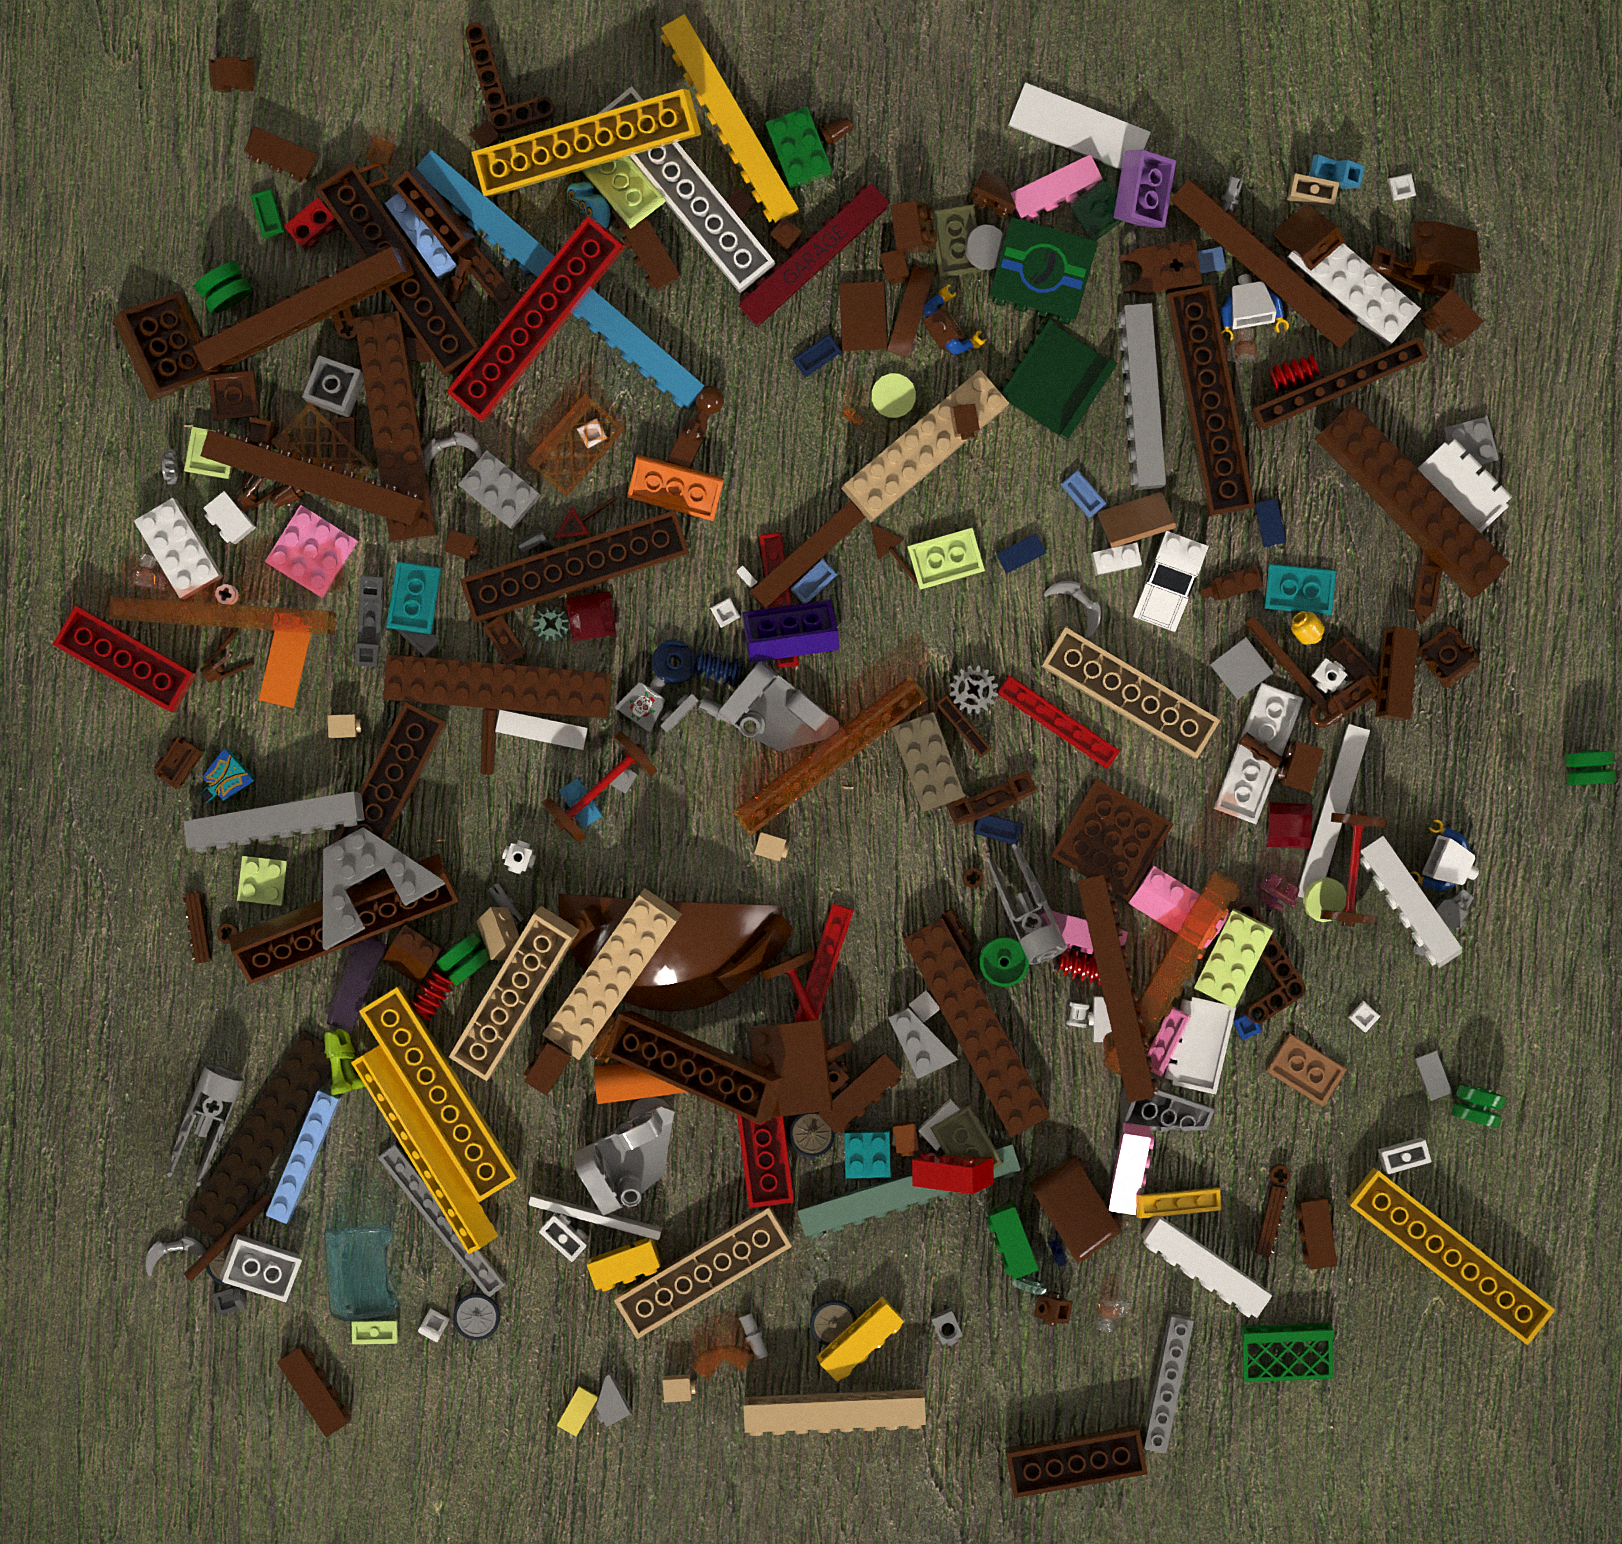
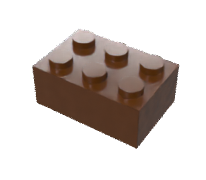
M1450 289L1438 298L1420 316L1423 319L1422 324L1429 331L1433 330L1439 336L1437 338L1444 347L1449 346L1450 348L1464 341L1484 322L1453 289Z

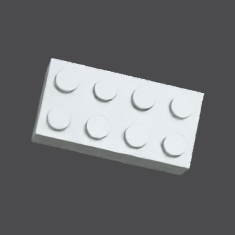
M171 498L134 520L180 599L185 600L223 577L177 499Z

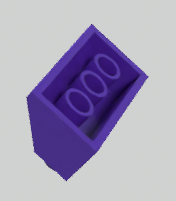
M831 600L742 612L750 663L839 650L838 628Z

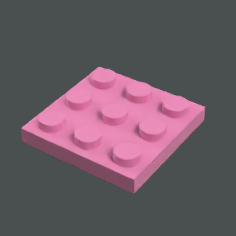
M300 505L265 562L323 598L359 541Z

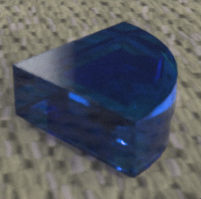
M1054 1240L1048 1243L1058 1266L1066 1264V1259L1058 1242Z

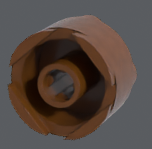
M240 57L208 59L210 87L213 88V91L229 93L231 88L240 90V92L253 91V86H256L253 57H247V60H240Z

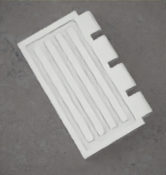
M1456 439L1450 444L1445 441L1417 469L1481 533L1509 507L1507 502L1512 498V495L1502 485L1494 490L1493 487L1498 481L1486 469L1478 474L1477 471L1482 465L1470 453L1462 458L1461 455L1466 449Z
M1191 996L1190 1001L1182 999L1180 1010L1191 1015V1018L1182 1034L1181 1042L1178 1043L1171 1059L1177 1060L1176 1064H1168L1164 1078L1172 1080V1085L1216 1094L1236 1007L1232 1008L1226 1004Z

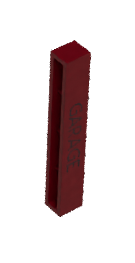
M872 183L868 187L863 185L855 193L857 197L852 202L847 200L839 208L841 212L835 217L829 216L822 223L824 227L818 233L813 231L805 239L807 243L804 246L800 247L798 245L789 253L790 258L785 263L783 261L779 262L772 269L774 273L769 278L764 276L756 284L758 288L752 293L748 291L739 299L741 302L739 309L757 328L889 208L890 203Z

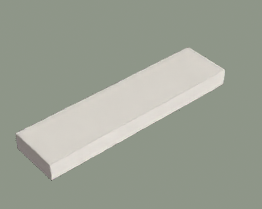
M500 710L495 732L584 750L588 728Z

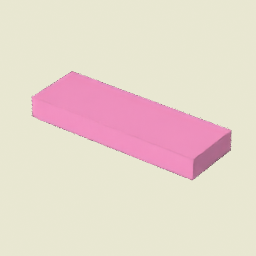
M1173 1006L1169 1007L1146 1057L1151 1056L1153 1069L1149 1071L1163 1076L1191 1015Z

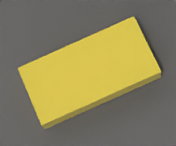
M579 1385L557 1426L577 1436L599 1396Z

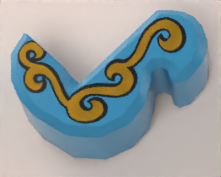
M589 181L570 184L567 188L568 199L586 216L593 217L607 229L611 213L606 199L601 195L593 194L594 185Z

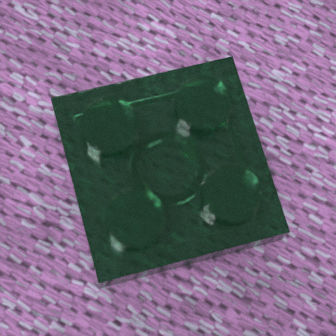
M1105 178L1069 204L1089 239L1094 241L1122 222V220L1113 218L1117 194Z

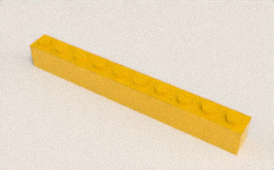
M684 14L661 27L663 35L660 37L666 48L671 46L675 53L672 55L674 62L678 67L682 66L686 73L683 77L689 87L692 85L695 87L697 93L694 95L700 106L705 105L709 111L706 113L708 120L712 126L716 124L720 130L717 133L723 145L728 144L730 147L729 155L734 164H740L742 168L740 174L745 183L750 182L754 188L751 193L756 202H762L765 210H763V213L768 222L773 221L775 226H777L784 217L789 219L799 213L796 203L686 15Z
M379 1045L352 1061L353 1067L467 1253L470 1254L482 1248L498 1237L493 1224L487 1218L482 1206L476 1200L382 1047Z

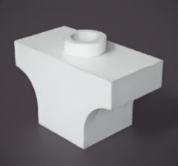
M1093 996L1092 1012L1088 1013V1025H1092L1093 1042H1103L1105 1035L1112 1032L1103 996Z

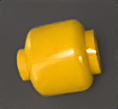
M1302 611L1295 615L1292 619L1291 631L1302 644H1316L1322 639L1325 626L1314 612Z

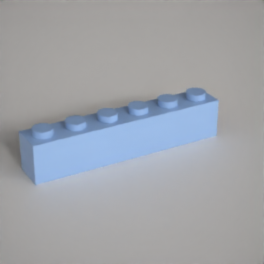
M323 1088L317 1091L266 1216L285 1224L291 1221L342 1096L338 1094L332 1095L330 1091Z

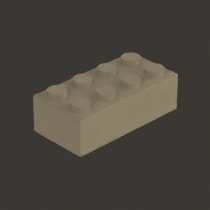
M934 712L891 727L922 812L965 797Z

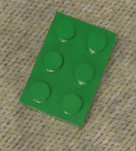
M808 106L765 122L766 130L789 190L832 174V169Z
M1013 1201L987 1210L989 1216L985 1218L990 1232H996L997 1237L993 1238L998 1253H1004L1005 1258L1001 1259L1006 1274H1011L1013 1280L1039 1271Z

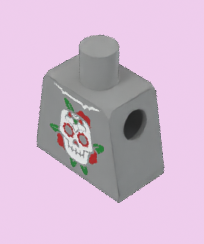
M657 676L654 677L649 686L639 682L615 708L647 731L652 732L666 703V699L659 694L667 683Z

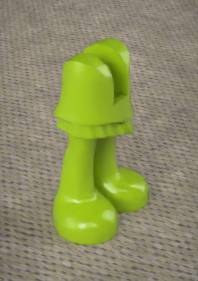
M340 1028L335 1032H326L324 1034V1053L327 1054L326 1058H330L331 1094L337 1095L366 1087L361 1078L356 1075L351 1063L357 1057L353 1054L355 1050L347 1029Z

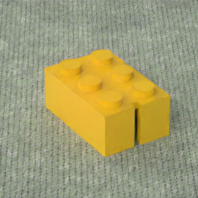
M646 1237L635 1241V1247L631 1248L630 1244L589 1258L587 1268L595 1289H602V1292L614 1288L618 1282L623 1281L626 1284L636 1280V1276L644 1273L645 1276L656 1273L662 1259L655 1240Z

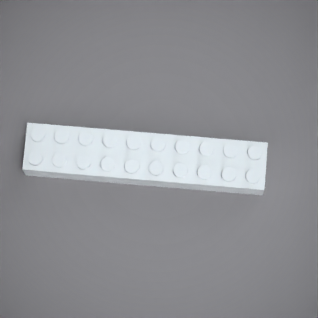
M631 86L598 114L643 101V99ZM678 142L629 156L662 194L668 206L740 294L775 266V261Z

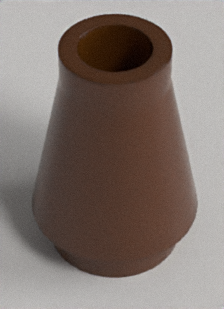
M845 117L841 120L822 125L821 129L818 130V135L825 146L834 145L848 131L853 129L850 120Z
M284 484L270 499L276 508H280L283 505L302 499L305 491Z

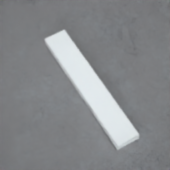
M532 1193L529 1200L530 1206L655 1240L660 1238L662 1231L661 1227L613 1214L604 1216L601 1211Z

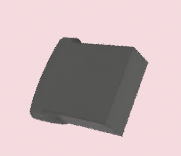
M538 527L516 540L522 553L542 542L548 551L554 549L542 527Z
M233 1286L232 1288L212 1294L218 1316L247 1309L245 1295L240 1287Z

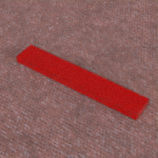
M782 532L759 535L765 577L785 560ZM789 587L768 605L769 608L791 605ZM798 656L775 659L777 669L799 666Z
M1008 675L997 691L1000 697L1104 768L1108 769L1119 754V749L1012 676Z
M832 903L815 955L816 958H814L804 988L817 1020L854 912L853 909ZM799 1004L794 1022L808 1021L801 1004Z

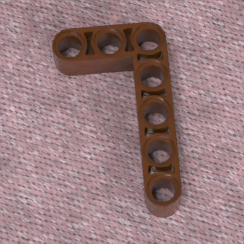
M473 22L466 27L465 35L489 118L494 129L499 133H507L552 119L556 112L552 100L545 96L508 106L488 35L480 23ZM475 30H480L482 36L476 40L472 39L471 33ZM480 52L488 53V58L485 61L477 60V55ZM488 73L495 75L494 80L490 83L483 81L484 76ZM493 95L501 96L498 104L493 105L489 102ZM542 104H549L551 106L550 111L545 114L539 112V107ZM521 110H526L529 112V116L525 120H520L517 118L518 113ZM498 117H506L507 123L504 126H497L496 120Z
M1240 903L1235 906L1234 909L1241 911L1243 907H1247L1250 910V917L1266 924L1253 904ZM1273 934L1267 945L1273 946V955L1271 957L1266 956L1264 949L1260 959L1275 980L1277 986L1246 1006L1244 1015L1252 1023L1265 1022L1300 999L1306 992L1303 980ZM1281 963L1286 966V973L1282 976L1277 973V967ZM1293 982L1298 985V992L1294 995L1289 992V986ZM1276 994L1280 1002L1278 1006L1273 1007L1270 999ZM1255 1007H1259L1261 1010V1016L1258 1019H1254L1251 1015Z

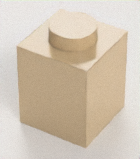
M328 715L329 738L359 737L358 732H362V720L358 719V715Z
M761 832L754 854L780 862L781 857L786 858L790 845L786 844L787 839Z
M690 1374L663 1377L664 1403L691 1401L692 1394H696L695 1380L691 1381Z

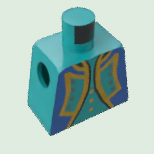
M223 749L202 778L207 782L208 786L200 792V795L208 803L217 795L222 800H228L256 782L257 779L229 749Z

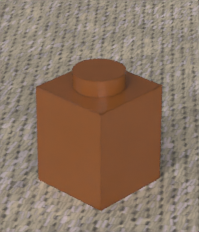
M915 1121L893 1124L896 1153H901V1156L915 1155L914 1151H919Z

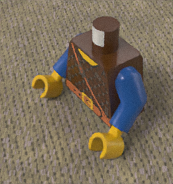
M949 284L939 290L937 295L924 304L923 312L925 317L922 322L939 348L957 355L972 349V347L978 349L987 339L981 340L978 337L982 331H977L970 339L966 338L944 302L956 296V292L953 294L949 293L948 288L951 286Z

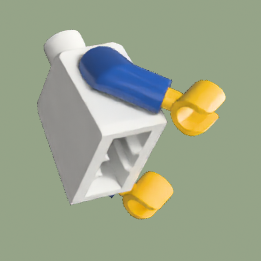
M1244 274L1239 276V285L1232 287L1231 294L1226 296L1221 308L1222 334L1229 332L1231 341L1233 333L1230 331V326H1232V329H1239L1274 323V331L1280 333L1278 325L1281 322L1284 325V329L1288 330L1289 324L1286 320H1283L1284 311L1280 297L1270 288H1266L1264 282L1252 283L1251 275Z
M1433 820L1434 823L1440 826V829L1435 831L1429 827V831L1432 834L1441 833L1443 835H1438L1422 872L1425 877H1421L1416 871L1410 872L1418 876L1416 883H1421L1423 887L1442 891L1453 888L1456 884H1465L1467 878L1471 880L1476 879L1479 869L1473 866L1475 855L1470 852V846L1465 837L1449 827L1444 828L1440 820Z

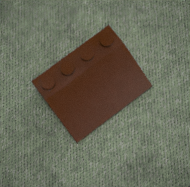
M180 291L120 311L113 319L150 402L209 378L208 375L217 374V372L204 371L193 346L199 343L198 340L201 336Z
M822 1019L760 1024L749 1027L753 1064L784 1077L772 1117L833 1110Z

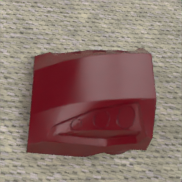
M611 591L566 598L572 642L617 636Z
M1268 802L1269 826L1267 829L1268 842L1266 847L1310 849L1312 804Z

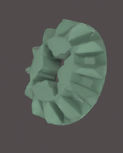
M546 606L540 609L533 619V629L537 636L544 641L555 642L562 639L569 628V619L566 613L556 606ZM558 616L555 622L558 631L552 628L544 631L547 625L544 617L552 620Z
M1028 1276L1015 1280L1012 1278V1284L1019 1289L1038 1295L1045 1294L1047 1291L1044 1283Z

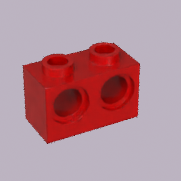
M316 198L286 223L284 227L305 250L307 247L308 249L313 248L319 242L318 238L324 233L326 235L331 233L337 227L335 224L338 221L319 198ZM325 213L327 215L326 221L321 224L316 223L317 215ZM304 227L309 228V235L305 238H300V229Z

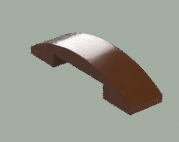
M1376 244L1374 245L1370 265L1388 280L1410 290L1435 296H1442L1454 288L1456 276L1452 274L1413 275L1412 264L1395 258L1396 252Z
M916 265L913 266L887 349L888 352L909 358L935 271Z
M1026 770L1008 778L1007 782L970 798L965 796L946 804V808L955 826L1001 811L1037 791V788L1029 771Z
M780 913L764 928L766 934L736 964L730 961L715 976L729 992L742 986L760 973L777 956L788 941L793 928Z

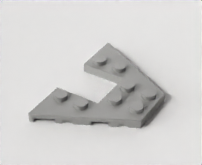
M362 827L323 849V949L328 950L365 929L346 889L383 868L387 871L405 906L441 887L445 882Z

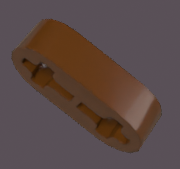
M351 307L343 310L344 318H341L339 313L331 317L338 335L343 340L352 341L357 337L354 315ZM345 321L347 322L349 327L354 328V330L351 331L350 336H348L346 333L342 334V331L345 330V326L343 324V322Z

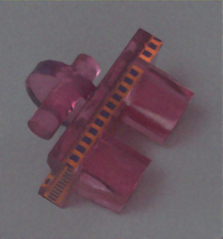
M1272 872L1268 874L1264 881H1260L1257 885L1258 888L1272 895L1271 898L1263 895L1261 901L1267 903L1265 910L1271 912L1275 908L1281 911L1283 905L1277 902L1278 899L1295 908L1298 903L1296 898L1300 889L1288 883L1283 893L1278 891L1276 888L1282 878Z

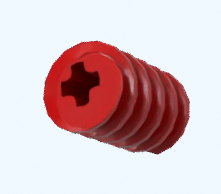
M1309 354L1307 361L1302 356L1299 357L1298 363L1295 359L1290 360V366L1287 362H1282L1281 368L1277 364L1273 365L1272 370L1269 368V375L1275 391L1280 393V386H1283L1287 391L1289 383L1294 388H1297V381L1299 380L1303 386L1306 385V378H1309L1311 383H1313L1315 375L1319 377V370L1314 356Z
M1069 948L1061 953L1056 975L1060 969H1063L1064 977L1070 971L1072 979H1075L1077 974H1080L1082 982L1088 976L1089 984H1092L1097 979L1098 986L1101 985L1094 955H1091L1087 960L1086 953L1083 952L1079 957L1078 951L1074 950L1070 955Z
M431 971L434 979H425L429 984L428 987L420 986L424 993L415 994L419 999L418 1002L410 1001L414 1011L429 1021L432 1020L429 1013L434 1015L437 1013L434 1006H442L439 999L446 1000L447 995L444 991L451 992L453 989L449 984L454 985L447 975L436 971Z

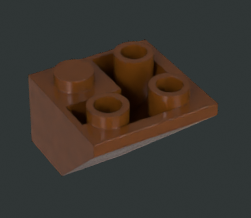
M983 170L973 189L971 199H974V203L980 207L986 208V206L995 209L994 212L1002 217H1007V215L1012 217L1016 204L1004 179Z

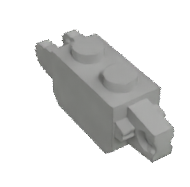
M1461 889L1451 899H1440L1434 905V909L1451 933L1455 929L1459 930L1464 925L1467 915L1465 911L1474 899L1464 889ZM1417 944L1412 946L1414 954L1419 956L1425 955L1427 950L1423 945L1421 947Z

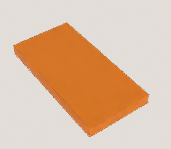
M637 455L627 498L714 521L725 478Z

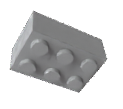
M487 450L458 484L512 530L541 496Z

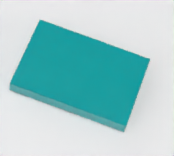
M397 561L386 628L432 634L442 568Z
M1268 564L1264 609L1291 612L1311 611L1315 614L1332 615L1336 570Z

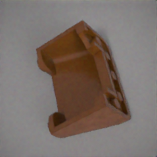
M1072 1155L1028 1184L1077 1264H1079L1122 1233L1120 1228L1123 1227V1224L1117 1215L1112 1217L1084 1172L1088 1168L1082 1158L1076 1159Z

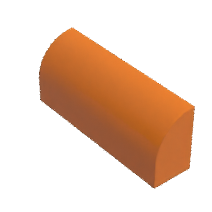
M279 612L260 691V701L294 708L314 620Z
M625 1063L594 1066L597 1104L687 1092Z

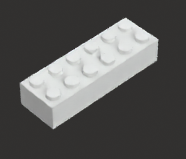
M1344 243L1312 271L1305 266L1302 259L1295 253L1291 252L1286 258L1293 268H1297L1302 272L1306 279L1318 286L1325 295L1334 300L1345 312L1351 315L1387 347L1395 341L1421 310V308Z
M1384 836L1361 850V865L1367 873L1370 871L1373 873V882L1380 892L1385 890L1387 893L1386 900L1391 908L1399 910V919L1405 928L1410 927L1413 930L1412 938L1419 947L1423 945L1427 950L1425 956L1432 966L1436 964L1440 968L1460 955L1462 947Z
M1161 1216L1152 1217L1140 1234L1144 1239L1143 1243L1148 1249L1154 1253L1160 1251L1162 1253L1161 1256L1164 1257L1163 1259L1173 1266L1179 1264L1181 1266L1180 1269L1183 1270L1182 1272L1190 1278L1198 1277L1201 1285L1209 1291L1217 1290L1220 1298L1228 1304L1236 1303L1235 1306L1247 1317H1250L1252 1314L1257 1318L1272 1297L1265 1287Z

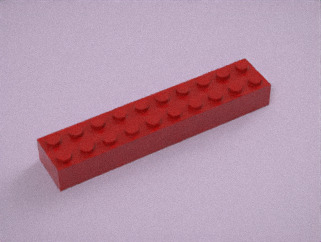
M587 216L448 388L446 393L479 421H486L626 248V245L596 219Z

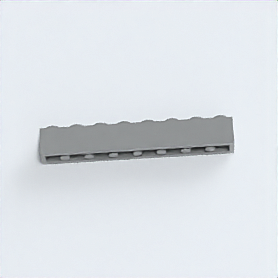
M353 791L183 822L186 847L195 849V852L198 853L209 851L208 847L216 846V849L229 848L230 843L237 842V845L251 844L253 839H258L260 842L270 841L272 836L280 835V838L292 837L293 832L301 831V834L314 833L316 828L333 830L339 824H344V827L358 825L357 821L365 819L361 793Z

